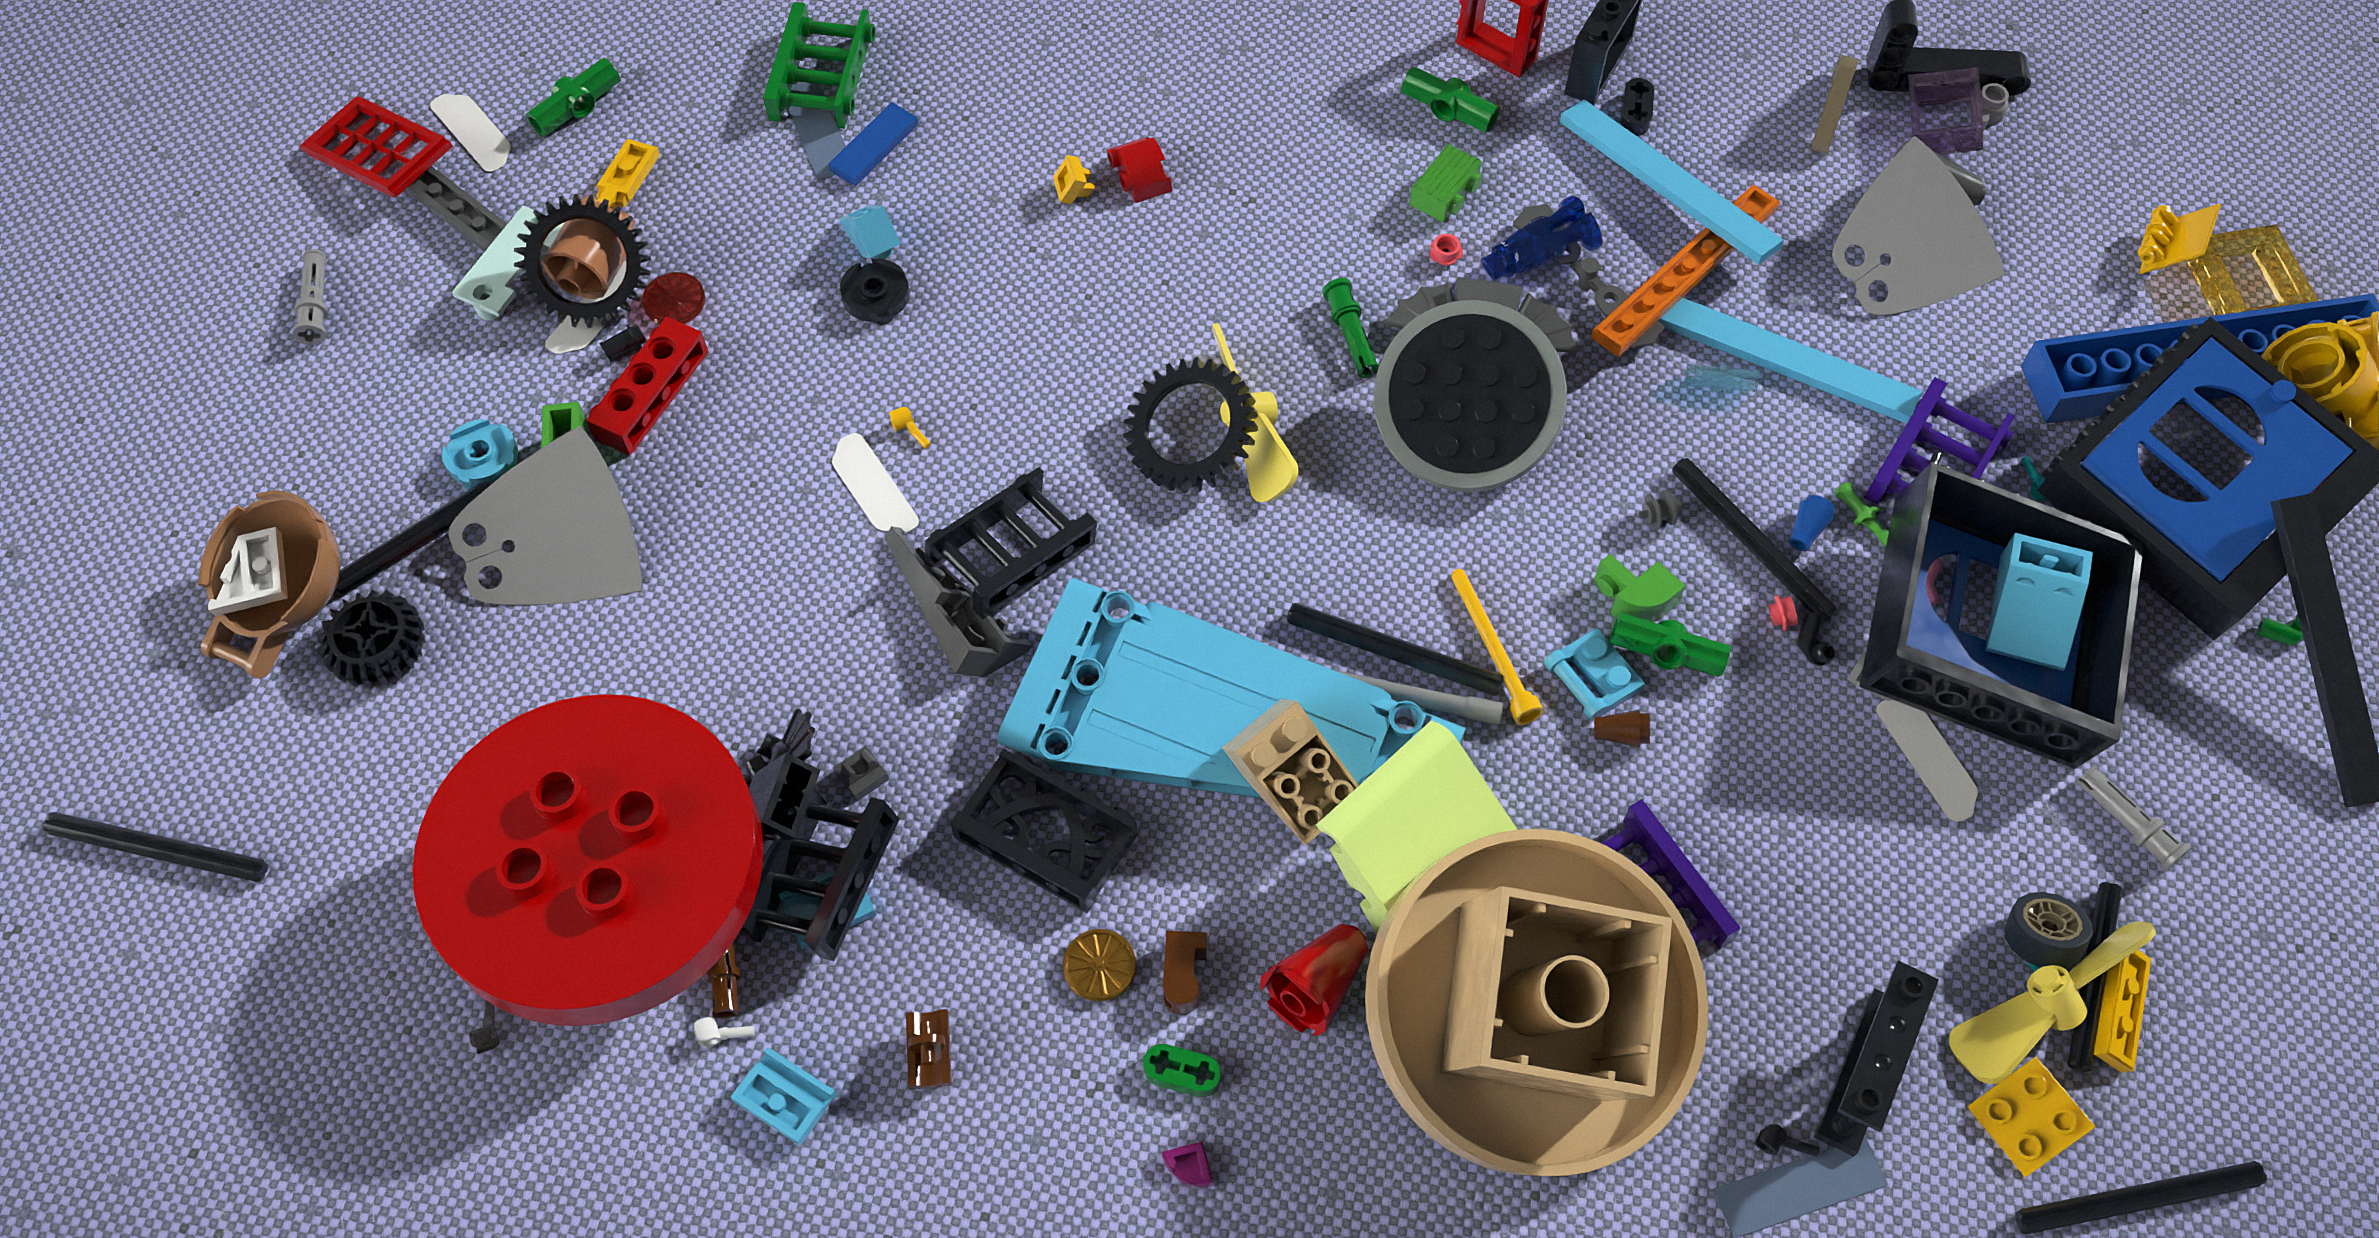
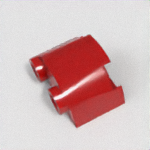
M1143 137L1107 149V157L1111 167H1117L1121 186L1125 192L1129 191L1135 203L1172 191L1171 177L1167 178L1161 161L1165 160V157L1154 137Z

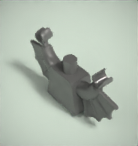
M1457 277L1454 299L1450 282H1445V284L1437 287L1421 286L1412 297L1403 300L1399 299L1396 312L1384 320L1386 325L1403 329L1414 318L1439 305L1461 300L1489 301L1509 307L1530 319L1547 336L1556 352L1580 351V347L1572 338L1571 329H1573V325L1559 317L1554 305L1544 304L1534 298L1531 293H1528L1519 308L1523 286Z

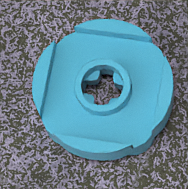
M479 419L467 422L451 433V441L447 449L445 446L443 447L442 460L454 480L462 483L466 489L470 490L483 481H489L491 484L518 464V445L511 431L505 425L499 423L500 426L490 424L489 420ZM483 448L487 452L480 458H474L477 456L476 451Z

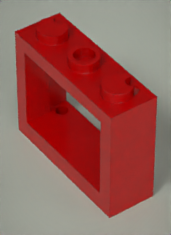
M1459 0L1461 11L1456 23L1458 25L1456 43L1520 78L1538 58L1549 0H1509L1520 6L1515 39L1483 22L1486 0Z

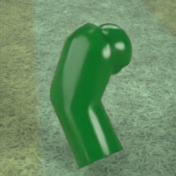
M2298 614L2295 620L2293 619L2285 624L2268 618H2262L2256 631L2258 636L2285 645H2295L2304 641Z

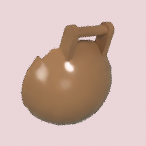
M280 490L258 493L256 497L260 500L246 508L236 505L217 525L207 542L201 558L198 580L199 586L206 587L208 603L210 599L217 600L224 583L220 576L225 565L232 558L231 551L237 537L276 527L282 533L288 599L215 616L201 644V651L204 655L212 659L221 657L246 669L248 675L257 679L265 678L270 673L289 632L298 629L313 619L327 605L337 586L341 567L339 547L335 534L321 513L297 495ZM235 633L258 638L251 654L229 645Z

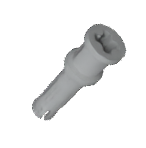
M310 249L303 254L301 299L294 306L297 324L294 325L292 334L293 338L302 344L317 345L325 341L326 330L323 327V320L328 315L327 306L323 302L326 254L317 249ZM312 277H315L314 287L311 286ZM308 329H311V335H308Z
M2095 765L2089 768L2076 781L2077 785L2088 792L2105 810L2134 835L2132 839L2136 846L2145 847L2161 862L2160 868L2165 872L2191 850L2192 847L2188 843L2182 844L2164 828L2165 822L2161 818L2154 817L2152 819L2122 790L2105 777Z

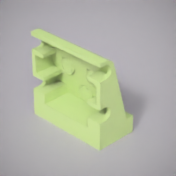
M1432 720L1316 824L1320 831L1329 835L1336 842L1330 848V851L1349 886L1358 890L1366 897L1360 903V906L1376 935L1389 909L1400 893L1429 865L1448 853L1479 838L1499 832L1518 830L1457 738L1445 726Z

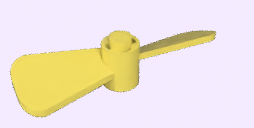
M1213 323V333L1222 361L1228 367L1230 373L1232 371L1237 373L1219 323ZM1270 391L1252 392L1250 394L1256 401L1253 407L1258 411V417L1251 419V421L1256 423L1258 431L1247 433L1255 440V445L1242 446L1249 455V458H1244L1251 496L1257 502H1270L1276 500L1294 485L1298 477V464L1273 427L1278 417V405L1274 394ZM1225 400L1221 405L1220 414L1222 421L1229 428L1230 412Z
M2141 921L2122 926L2114 931L2069 973L2065 968L2056 965L2037 969L2027 981L2028 991L1952 1029L1949 1035V1045L1956 1059L1977 1080L1987 1084L2000 1083L2016 1069L2050 1028L2060 1031L2070 1030L2084 1021L2087 1015V1008L2078 989L2150 942L2156 934L2154 926L2151 923Z

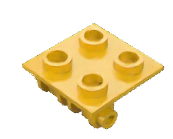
M2220 203L2176 217L2167 205H2160L2155 208L2151 213V223L2147 225L2143 235V242L2138 249V255L2142 261L2139 273L2144 274L2153 270H2161L2167 266L2186 260H2193L2204 255L2221 207Z
M2037 1056L1967 1106L2025 1178L2096 1127Z

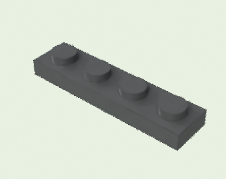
M432 166L405 189L411 196L484 252L507 225L506 222Z

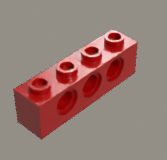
M667 316L658 327L652 330L648 341L639 352L632 356L629 365L621 376L611 383L609 391L604 398L591 409L586 421L596 441L629 456L633 454L709 353L702 331Z

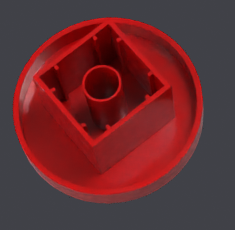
M600 694L563 699L523 713L485 736L459 760L438 787L420 825L414 849L412 871L416 907L427 936L443 960L475 993L492 1005L512 1015L551 1025L584 1026L618 1021L646 1012L686 990L700 979L733 943L749 915L760 884L763 866L762 827L754 799L735 760L719 739L695 719L666 704L628 695Z

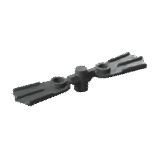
M1548 204L1524 207L1521 214L1514 220L1513 226L1554 261L1563 265L1571 264L1569 267L1579 278L1578 287L1585 291L1591 289L1595 293V303L1605 317H1608L1630 297L1621 288L1605 285L1598 276L1600 264L1596 259L1585 258L1578 260L1581 255L1580 245ZM1566 251L1570 255H1562L1560 252ZM1605 299H1612L1615 303H1608ZM1657 321L1629 349L1653 346L1665 327Z

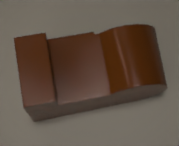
M1166 930L1163 997L1167 1009L1174 1014H1188L1198 1005L1199 984L1194 975L1195 960H1206L1207 932Z

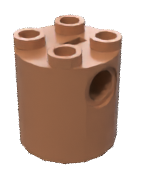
M586 196V197L583 198V200H582V204H583V205L586 204V201H587V199H588L589 196ZM595 198V205L599 207L601 202ZM608 207V212L613 211V209ZM621 211L619 219L623 220L630 215ZM574 219L564 223L545 254L542 263L548 276L564 292L583 298L598 299L604 297L625 261L626 254L621 241L608 227L593 220ZM634 219L628 227L629 230H633Z

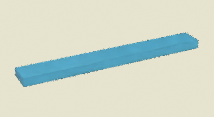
M1585 99L1561 113V124L1758 265L1782 249L1784 240Z
M1685 298L1677 302L1658 320L1667 330L1906 424L1912 416L1922 394V391Z

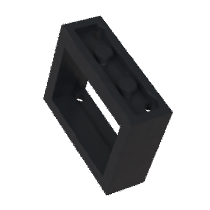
M1599 0L1576 37L1564 91L1565 95L1580 101L1585 99L1594 106L1632 43L1642 0Z

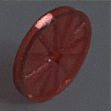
M671 272L655 278L648 284L642 296V304L647 316L658 324H661L666 316L685 324L698 316L706 300L700 281L694 276L682 272Z

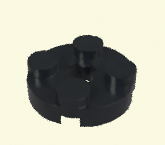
M871 259L872 264L861 266V263L853 265L846 271L840 282L844 309L853 317L862 321L875 322L878 325L890 323L893 317L906 307L910 298L909 283L903 269L896 263L885 259ZM878 286L881 287V292L877 294H870L868 289L875 290Z

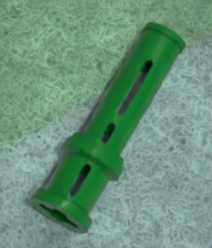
M1337 278L1328 282L1323 287V297L1330 303L1333 322L1342 329L1359 377H1371L1373 375L1369 367H1372L1373 372L1376 374L1379 364L1375 359L1360 320L1361 306L1353 298L1351 281L1347 278Z

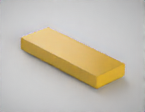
M2140 950L2135 951L2107 970L2093 1053L2121 1073L2134 1072L2152 959Z

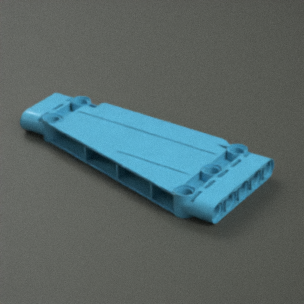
M1071 578L1002 722L997 743L1044 761L1046 766L1052 770L1262 798L1243 777L1222 747L1280 699L1295 700L1299 703L1358 785L1362 784L1423 728L1424 723H1429L1432 720L1445 726L1453 733L1459 743L1462 741L1466 728L1423 712L1414 702L1406 700L1394 701L1386 691L1170 607L1155 602H1147L1144 605L1134 601L1131 595L1124 591L1110 592L1079 579ZM1118 608L1129 611L1125 617L1120 619L1110 616L1111 612ZM1088 674L1098 677L1097 682L1091 686H1084L1079 683L1080 679ZM1400 717H1407L1414 722L1415 726L1407 730L1401 729L1396 725L1395 720ZM1063 742L1068 745L1062 754L1052 755L1048 752L1049 747L1053 743Z

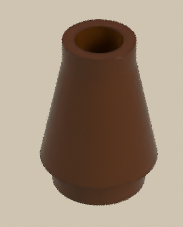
M1640 709L1603 717H1594V740H1605L1640 748V744H1650V713H1640Z

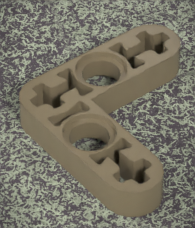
M1839 54L1830 81L1832 85L1813 139L1811 151L1827 155L1859 59Z

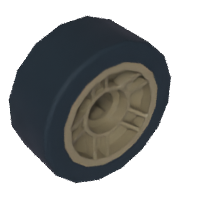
M2047 892L2028 893L2018 898L2011 909L2005 925V939L2011 950L2023 960L2037 967L2056 965L2068 969L2078 964L2085 954L2093 935L2092 922L2082 908L2067 898Z

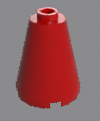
M1339 924L1268 968L1261 976L1260 987L1261 991L1267 987L1271 998L1267 1001L1270 1008L1282 1021L1301 1033L1306 1028L1315 1030L1312 1036H1319L1324 1033L1331 1025L1368 953L1365 935L1353 925Z

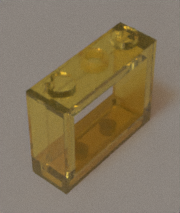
M2277 224L2211 234L2205 254L2193 260H2186L2189 270L2194 274L2200 286L2202 296L2209 303L2215 316L2319 301ZM2252 253L2279 304L2247 308L2221 258Z

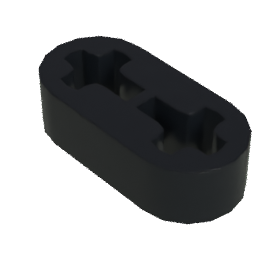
M1643 78L1629 80L1626 83L1622 97L1620 124L1636 136L1643 135L1649 130L1653 116L1654 86L1648 80ZM1636 93H1640L1641 100H1636ZM1634 113L1639 114V121L1634 120Z

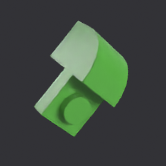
M1611 554L1599 562L1594 578L1600 591L1615 600L1610 612L1611 615L1616 618L1617 614L1622 612L1651 622H1656L1676 607L1686 587L1659 561L1637 578Z

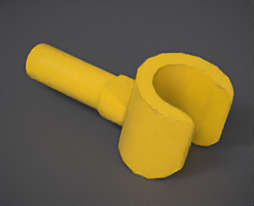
M900 407L889 412L891 424L896 432L907 428L909 433L924 449L931 445L929 440L917 428L907 407Z

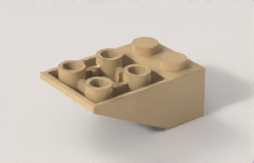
M1280 699L1222 747L1248 783L1304 845H1307L1322 832L1316 824L1359 786L1295 700Z

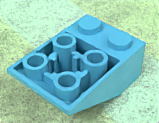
M2014 533L2000 555L1985 651L2064 671L2089 584L2093 552Z

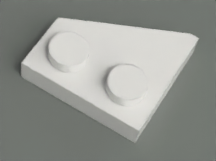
M276 527L237 537L231 551L232 558L225 565L220 579L224 582L217 600L210 599L208 610L213 615L219 616L288 599L282 533Z

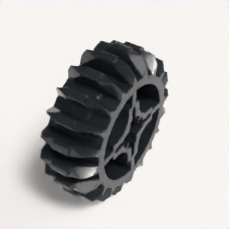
M372 589L367 597L357 592L356 598L352 602L342 599L343 608L339 611L330 609L332 620L321 621L325 632L317 636L321 644L318 650L325 662L324 665L330 672L334 673L338 680L348 681L356 688L364 683L366 687L372 689L377 680L388 686L389 677L392 675L402 678L401 670L404 667L414 668V662L411 658L422 656V649L419 645L426 643L423 633L425 630L424 622L418 616L419 613L416 608L411 606L401 595L395 597L388 590L380 595L379 592ZM392 620L398 622V626H390L389 623H383V621ZM346 651H354L356 654H360V658L346 656Z

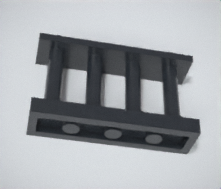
M1040 467L1029 474L1020 475L1012 485L944 529L935 530L925 540V563L929 567L945 558L975 587L973 590V611L982 620L1095 544L1097 521L1088 512L1076 520H1069L1042 494L1044 471ZM1030 502L1060 531L1048 539H1042L1015 511ZM1002 520L1032 550L1020 558L1013 557L986 530ZM974 539L1003 569L993 576L985 577L958 548Z
M814 788L797 838L794 840H780L771 851L766 862V868L761 872L760 884L753 906L741 929L753 941L761 943L768 927L804 935L803 941L820 958L835 961L900 818L885 800L873 797L870 798L862 813L826 806L827 802ZM819 821L856 829L846 848L810 841ZM802 855L839 864L832 881L826 884L793 876ZM789 891L822 899V902L815 917L812 920L776 912L781 901L778 894Z
M1898 960L1895 963L1885 991L1882 992L1875 988L1871 991L1813 1136L1814 1138L1854 1157L1859 1152L1868 1127L1878 1132L1883 1129L1939 979Z

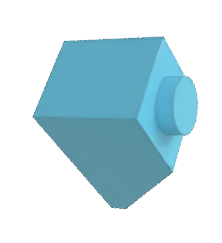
M867 205L839 218L841 226L863 257L884 259L894 254L893 247L901 244L884 206Z

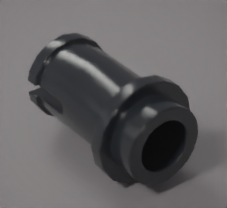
M637 323L631 327L629 324L625 325L627 329L599 343L610 362L637 347L641 350L642 345L647 342Z

